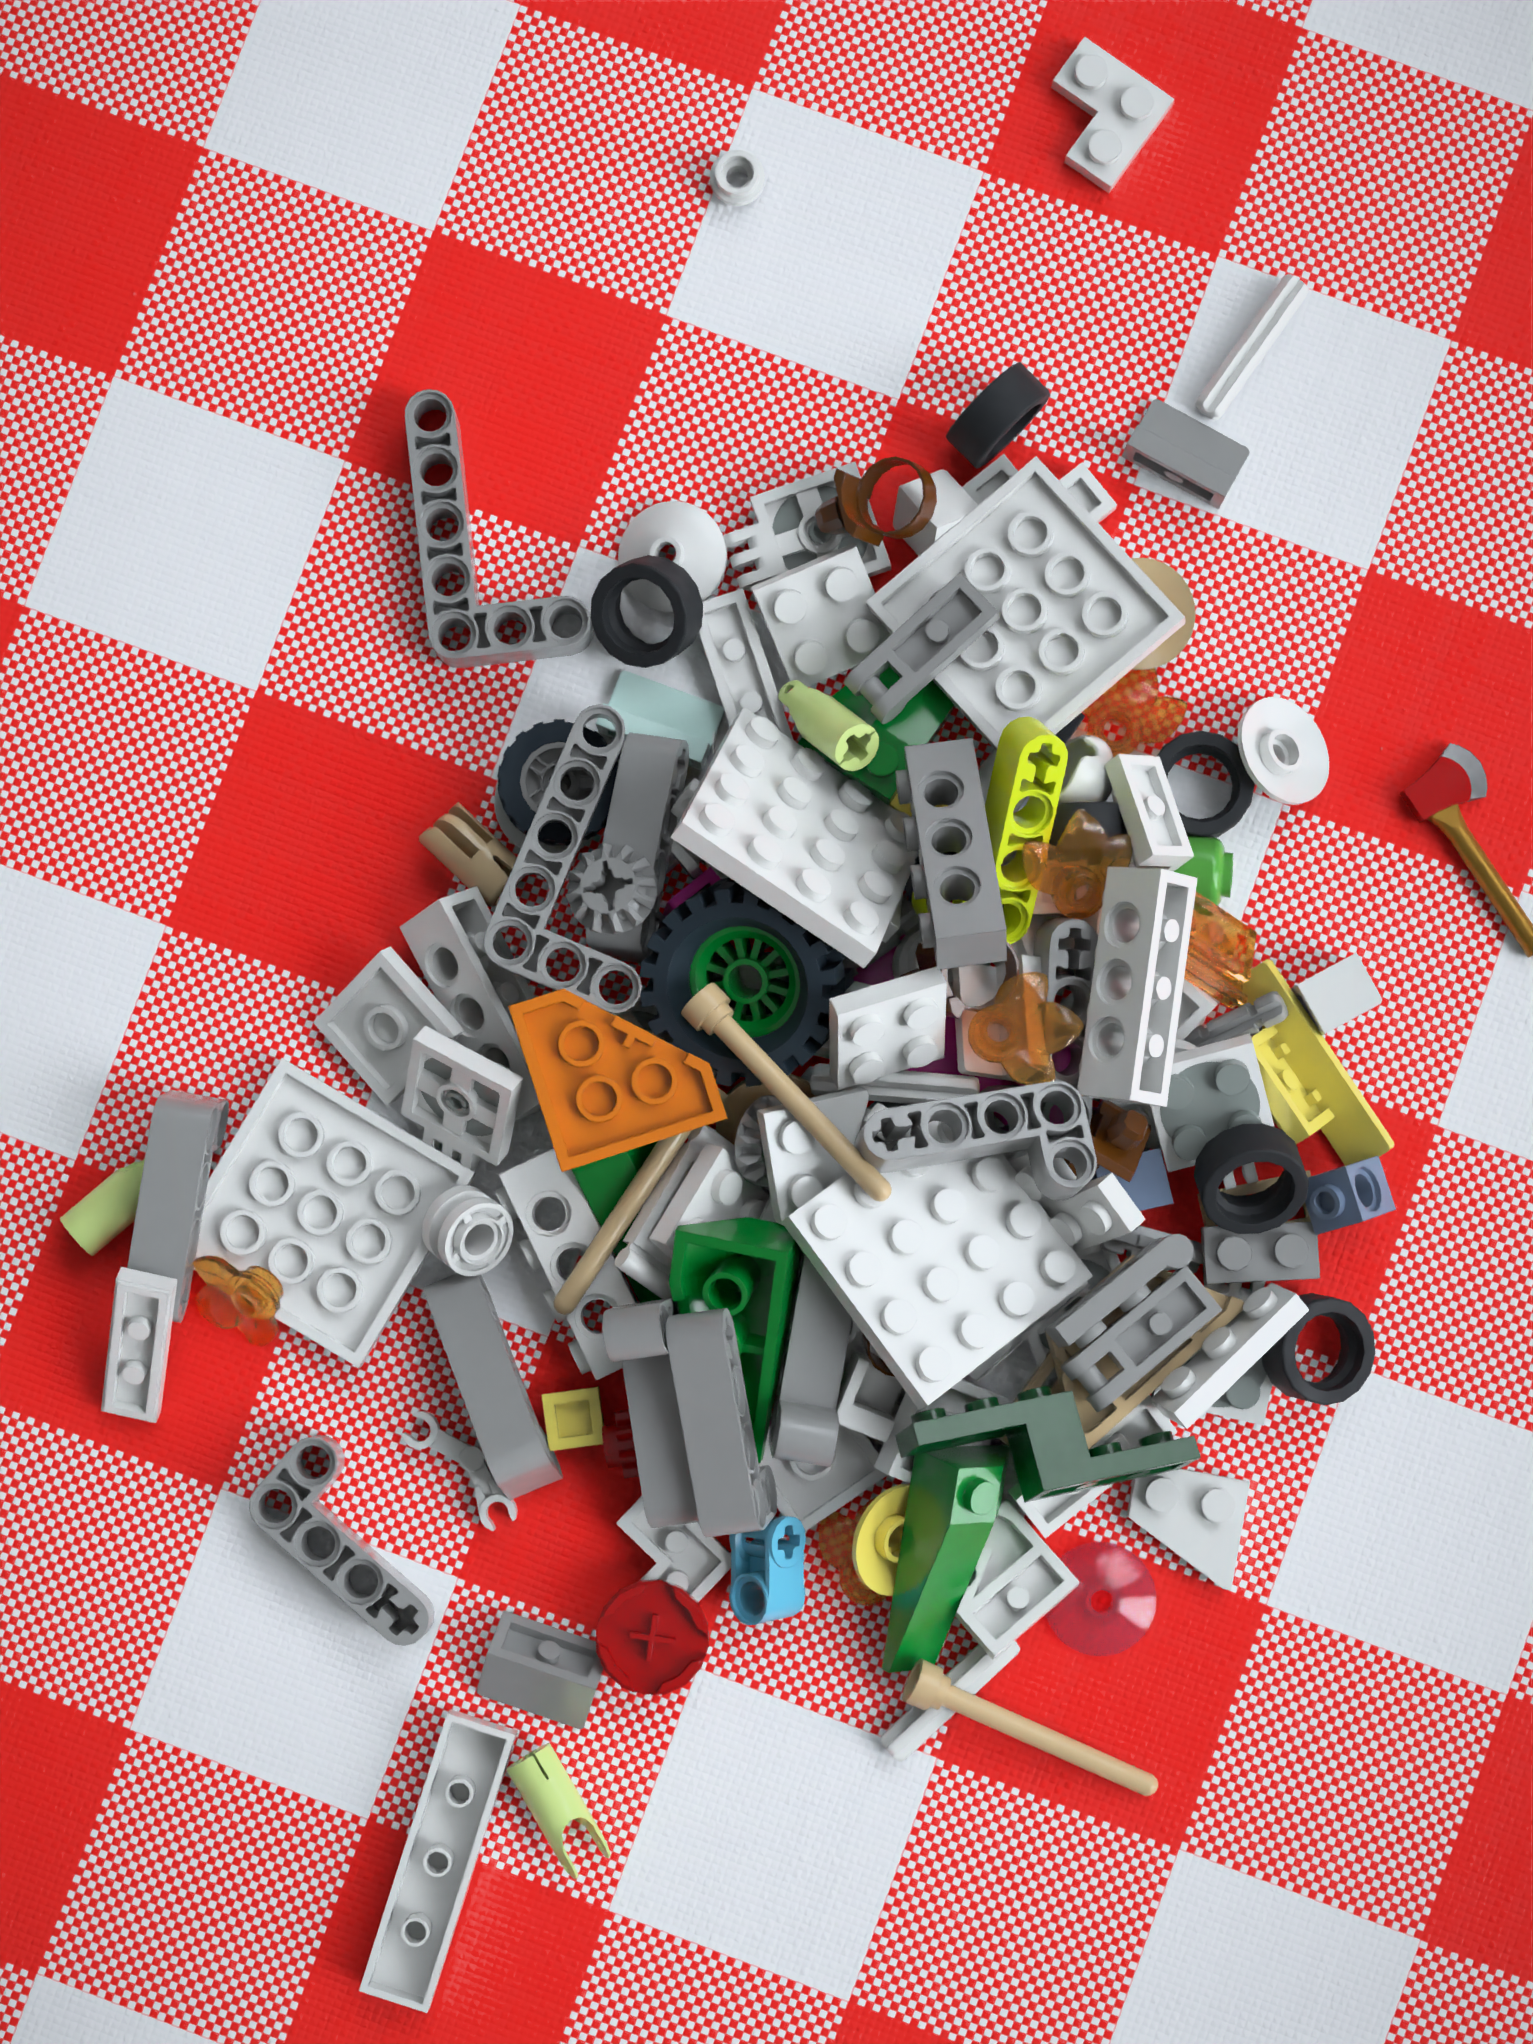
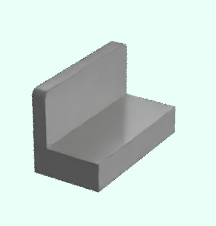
M1154 399L1127 442L1122 457L1219 510L1250 451L1246 446L1159 399Z
M503 1610L485 1658L477 1693L571 1727L583 1729L604 1669L596 1653V1641Z

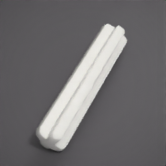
M1291 274L1283 276L1198 396L1195 407L1202 414L1213 420H1218L1222 417L1306 298L1309 288L1303 281Z
M823 1063L816 1064L813 1067L810 1078L811 1093L815 1096L862 1087L868 1090V1101L918 1104L978 1094L980 1090L979 1079L975 1076L906 1070L880 1077L868 1084H857L838 1090L830 1076V1064Z
M1014 1641L992 1660L978 1644L945 1676L951 1678V1685L975 1695L1020 1652V1647ZM912 1706L881 1735L880 1741L894 1759L903 1762L956 1712L943 1706L938 1710L929 1707L925 1711Z

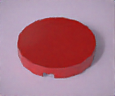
M662 1579L639 1580L620 1589L603 1607L596 1627V1653L605 1672L622 1688L643 1695H666L685 1686L701 1669L709 1647L708 1621L699 1602L683 1587Z

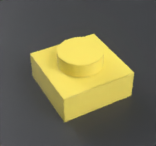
M599 1386L542 1394L550 1451L603 1444L602 1426H604Z

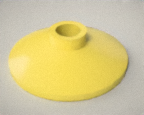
M908 1483L893 1486L878 1495L862 1514L854 1533L852 1559L856 1574L867 1588L885 1596H893L910 1487Z

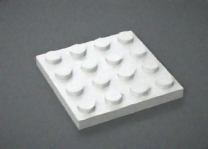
M1037 456L866 601V605L890 634H893L956 575L961 573L999 612L1000 619L933 679L934 683L996 751L1003 729L1011 721L1019 717L1029 716L1038 719L1056 735L1185 624V616Z
M745 707L742 708L733 720L670 837L863 968L866 967L878 951L911 874V865L915 864V859L918 857V851L907 852L903 818L910 817L909 815L896 811L872 795L868 788L856 780L849 779L827 764L817 752L802 747L780 732L773 722L765 717L757 716Z
M281 1058L208 1179L194 1270L360 1368L430 1253L422 1238V1223L428 1208L446 1190L461 1185L469 1186L476 1172Z
M931 1121L928 1123V1130L936 1141L941 1143L953 1142V1133L947 1124L941 1121ZM911 1128L903 1138L910 1137ZM895 1140L892 1144L889 1142L885 1144L887 1151H891L898 1140ZM1003 1153L890 1173H880L890 1183L892 1189L889 1198L881 1202L873 1200L846 1173L781 1221L919 1410L934 1402L1093 1277L1074 1249L1069 1247L1049 1222L1051 1218L1040 1203L1031 1200L1016 1182L1015 1176L1017 1172Z

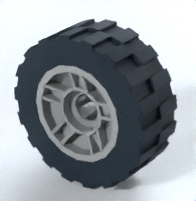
M554 719V722L543 723L542 721L534 724L533 728L518 734L515 737L516 740L510 747H507L503 754V760L497 774L499 798L510 821L525 836L529 831L574 723L565 722V719ZM585 725L583 737L588 744L598 748L608 746L602 735L597 731L588 729ZM617 760L583 840H589L596 836V833L602 828L606 827L619 765ZM580 770L570 771L566 774L571 780L569 790L563 793L566 797L578 801L587 798L591 794L594 783L589 774ZM553 822L548 823L541 829L538 841L550 846H569L572 836L565 825Z

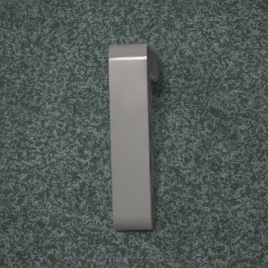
M431 389L417 392L409 399L405 407V425L428 635L436 655L444 664L452 668H468L572 656L581 653L589 646L593 639L594 628L588 608L582 601L574 597L557 596L480 605L460 423L451 400L444 393ZM440 410L447 415L444 425L438 430L432 432L424 431L418 427L422 415L428 411ZM446 464L453 469L450 480L444 485L431 486L424 481L427 470L434 465ZM451 518L459 523L457 533L449 540L437 541L430 536L433 524L440 519ZM455 572L465 577L462 590L455 595L443 596L436 591L439 578L446 573ZM564 614H574L582 620L580 631L570 638H561L552 632L555 620ZM517 620L524 623L527 627L524 638L513 645L500 642L497 639L500 626L507 621ZM453 627H464L471 632L468 645L458 651L445 649L442 646V639L445 633Z
M598 704L589 706L581 711L574 722L487 927L484 947L490 960L499 967L555 991L564 988L603 1010L616 1014L626 1012L640 998L642 985L635 969L622 961L545 929L624 742L625 725L620 714L610 706ZM595 718H604L610 721L616 730V737L613 742L601 748L588 744L583 737V729L587 722ZM570 771H584L592 778L594 788L587 798L578 801L571 800L561 791V780ZM553 822L565 825L572 836L568 848L561 853L555 854L542 849L538 842L541 829L548 823ZM532 874L541 876L549 885V894L546 900L540 905L533 907L521 903L516 895L519 881L525 876ZM503 928H518L526 936V949L516 959H504L495 951V936ZM560 949L572 951L580 962L577 975L566 982L556 981L551 978L546 968L549 956ZM609 972H622L632 982V994L624 1003L611 1004L600 995L599 983L603 976Z

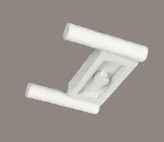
M708 1125L691 1131L686 1145H682L645 1201L623 1239L628 1244L627 1247L618 1253L614 1262L617 1268L661 1299L672 1298L669 1285L672 1260L649 1237L706 1142L723 1147L735 1159V1145ZM761 1186L763 1190L770 1196L769 1187Z

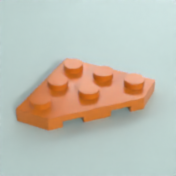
M564 988L508 1006L561 1172L728 1119L710 1063L683 1051L650 1032L603 1010Z

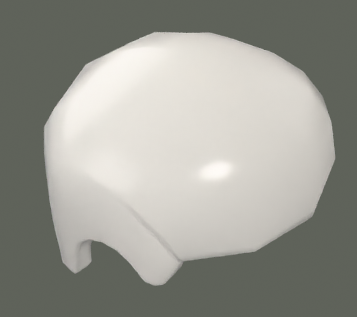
M1083 734L1069 740L1065 745L1068 751V762L1058 804L1105 802L1112 792V786L1105 768V764L1114 758L1111 748L1104 740L1092 735Z

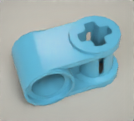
M781 1516L775 1520L772 1519L765 1530L730 1534L731 1587L729 1599L732 1611L739 1621L746 1625H756L791 1617L799 1613L805 1601L804 1549L806 1535L801 1521L796 1517ZM784 1535L789 1536V1540H784L780 1538L784 1537ZM746 1537L755 1538L751 1543L746 1541Z

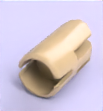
M458 802L449 810L448 814L440 817L433 827H429L419 836V842L468 888L477 886L486 905L494 907L498 904V897L504 890L517 857Z

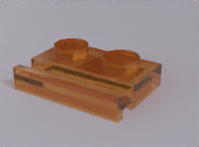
M1198 892L1195 893L1184 979L1229 1008L1246 1004L1248 995L1242 992L1243 983L1250 981L1257 932Z

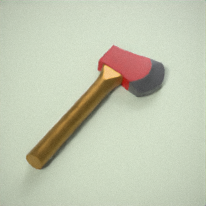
M1450 743L1433 765L1414 783L1400 792V795L1419 823L1427 819L1437 826L1450 840L1529 958L1533 955V924L1467 827L1458 806L1486 797L1488 789L1486 773L1481 762L1472 752L1460 745Z

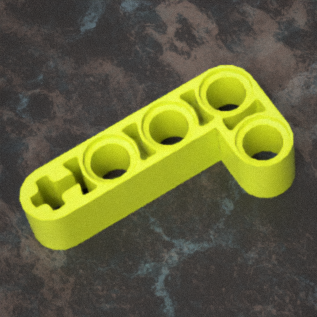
M1029 716L1019 717L1011 721L1003 729L998 743L985 802L1002 904H1005L1003 913L1007 942L1009 944L1020 940L1027 933L1031 924L1068 762V751L1065 743L1038 719ZM1029 796L1027 804L1021 810L1013 812L1016 804L1021 799ZM1017 850L1012 861L1001 866L1004 858L1009 853ZM913 892L912 906L917 915L928 913L926 899L915 900ZM959 899L952 901V903L954 904L966 902L964 900Z

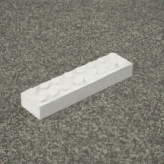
M452 1709L448 1711L359 1988L360 1992L425 2013L429 2011L518 1730Z

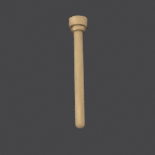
M714 982L708 984L693 996L681 1011V1015L695 1030L700 1031L703 1029L708 1035L715 1033L873 1200L881 1202L888 1199L892 1190L890 1183L874 1166L862 1157L858 1149L732 1018L734 1011L728 1006L731 999Z
M718 1088L722 1103H724L728 1095ZM691 1131L660 1140L656 1143L556 1295L554 1308L558 1313L566 1315L574 1311Z
M919 1659L915 1663L907 1678L902 1700L925 1711L929 1707L936 1710L941 1706L946 1707L1141 1795H1153L1158 1789V1781L1153 1774L951 1685V1678L943 1675L942 1667L924 1659Z

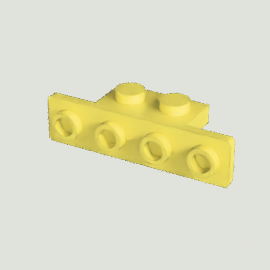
M1266 959L1228 984L1227 990L1238 1007L1248 1002L1254 1005V1001L1257 998L1272 991H1277L1287 1006L1289 1015L1284 1021L1270 1028H1266L1263 1025L1262 1030L1251 1037L1272 1119L1279 1129L1291 1137L1296 1144L1321 1129L1344 1165L1378 1155L1380 1157L1394 1147V1141L1272 960Z

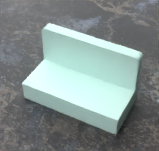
M628 671L620 673L609 704L603 703V705L610 706L616 710L624 720V740L630 732L686 740L689 747L688 766L701 771L704 769L713 745V732L715 731L716 737L724 715V708L721 705ZM598 718L596 722L598 732L615 739L616 730L613 724L607 719Z

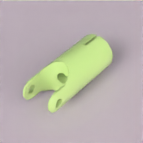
M798 680L790 681L780 689L778 698L789 708L790 715L800 735L841 768L848 771H856L868 765L875 757L879 747V737L875 729L832 696L817 689L808 688Z
M145 1158L140 1162H134L116 1170L60 1217V1221L66 1230L91 1256H94L135 1221Z
M546 1743L523 1756L524 1759L520 1758L511 1764L506 1770L559 1862L573 1879H577V1870L564 1849L562 1837L564 1828L571 1820H576L585 1826L595 1844L606 1858H609L611 1854L603 1834L550 1743Z

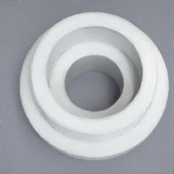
M730 150L721 154L714 161L710 170V185L716 197L722 202L732 206L746 205L754 201L763 190L765 183L764 168L760 160L752 153L745 150ZM734 172H742L747 176L748 180L741 187H733L728 183L727 178Z

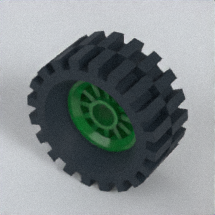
M729 877L718 880L708 888L704 887L680 904L662 920L665 924L652 934L646 947L652 949L653 953L641 962L639 976L650 978L651 982L641 991L642 1007L655 1005L658 1012L647 1023L653 1035L656 1036L667 1030L674 1040L670 1044L710 1063L711 1069L718 1071L716 1084L731 1086L740 1077H745L746 1087L760 1086L763 1083L715 1033L708 1035L703 1029L696 1031L681 1015L685 1005L705 986L714 982L720 989H725L726 995L731 1000L733 999L737 1002L732 1018L788 1076L799 1065L803 1066L830 1039L829 999L845 994V991L854 983V968H844L843 960L846 958L845 955ZM749 938H754V939H755L752 950H751ZM734 939L736 949L728 941ZM766 943L775 949L769 955L764 953ZM718 953L724 960L715 958L716 954ZM780 955L785 964L776 966L774 960ZM740 965H750L760 973L762 978L761 989L749 988L741 981L739 976ZM712 972L723 975V977L713 979ZM789 975V982L778 979L777 977ZM777 994L786 996L784 1002ZM749 1004H750V1009H751L752 1016H751V1015H746L747 1008H748V1005H749ZM765 1005L771 1010L772 1013L767 1014Z

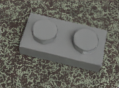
M1312 1222L1284 1223L1280 1227L1259 1234H1237L1218 1226L1200 1228L1204 1284L1320 1278L1318 1235H1315Z

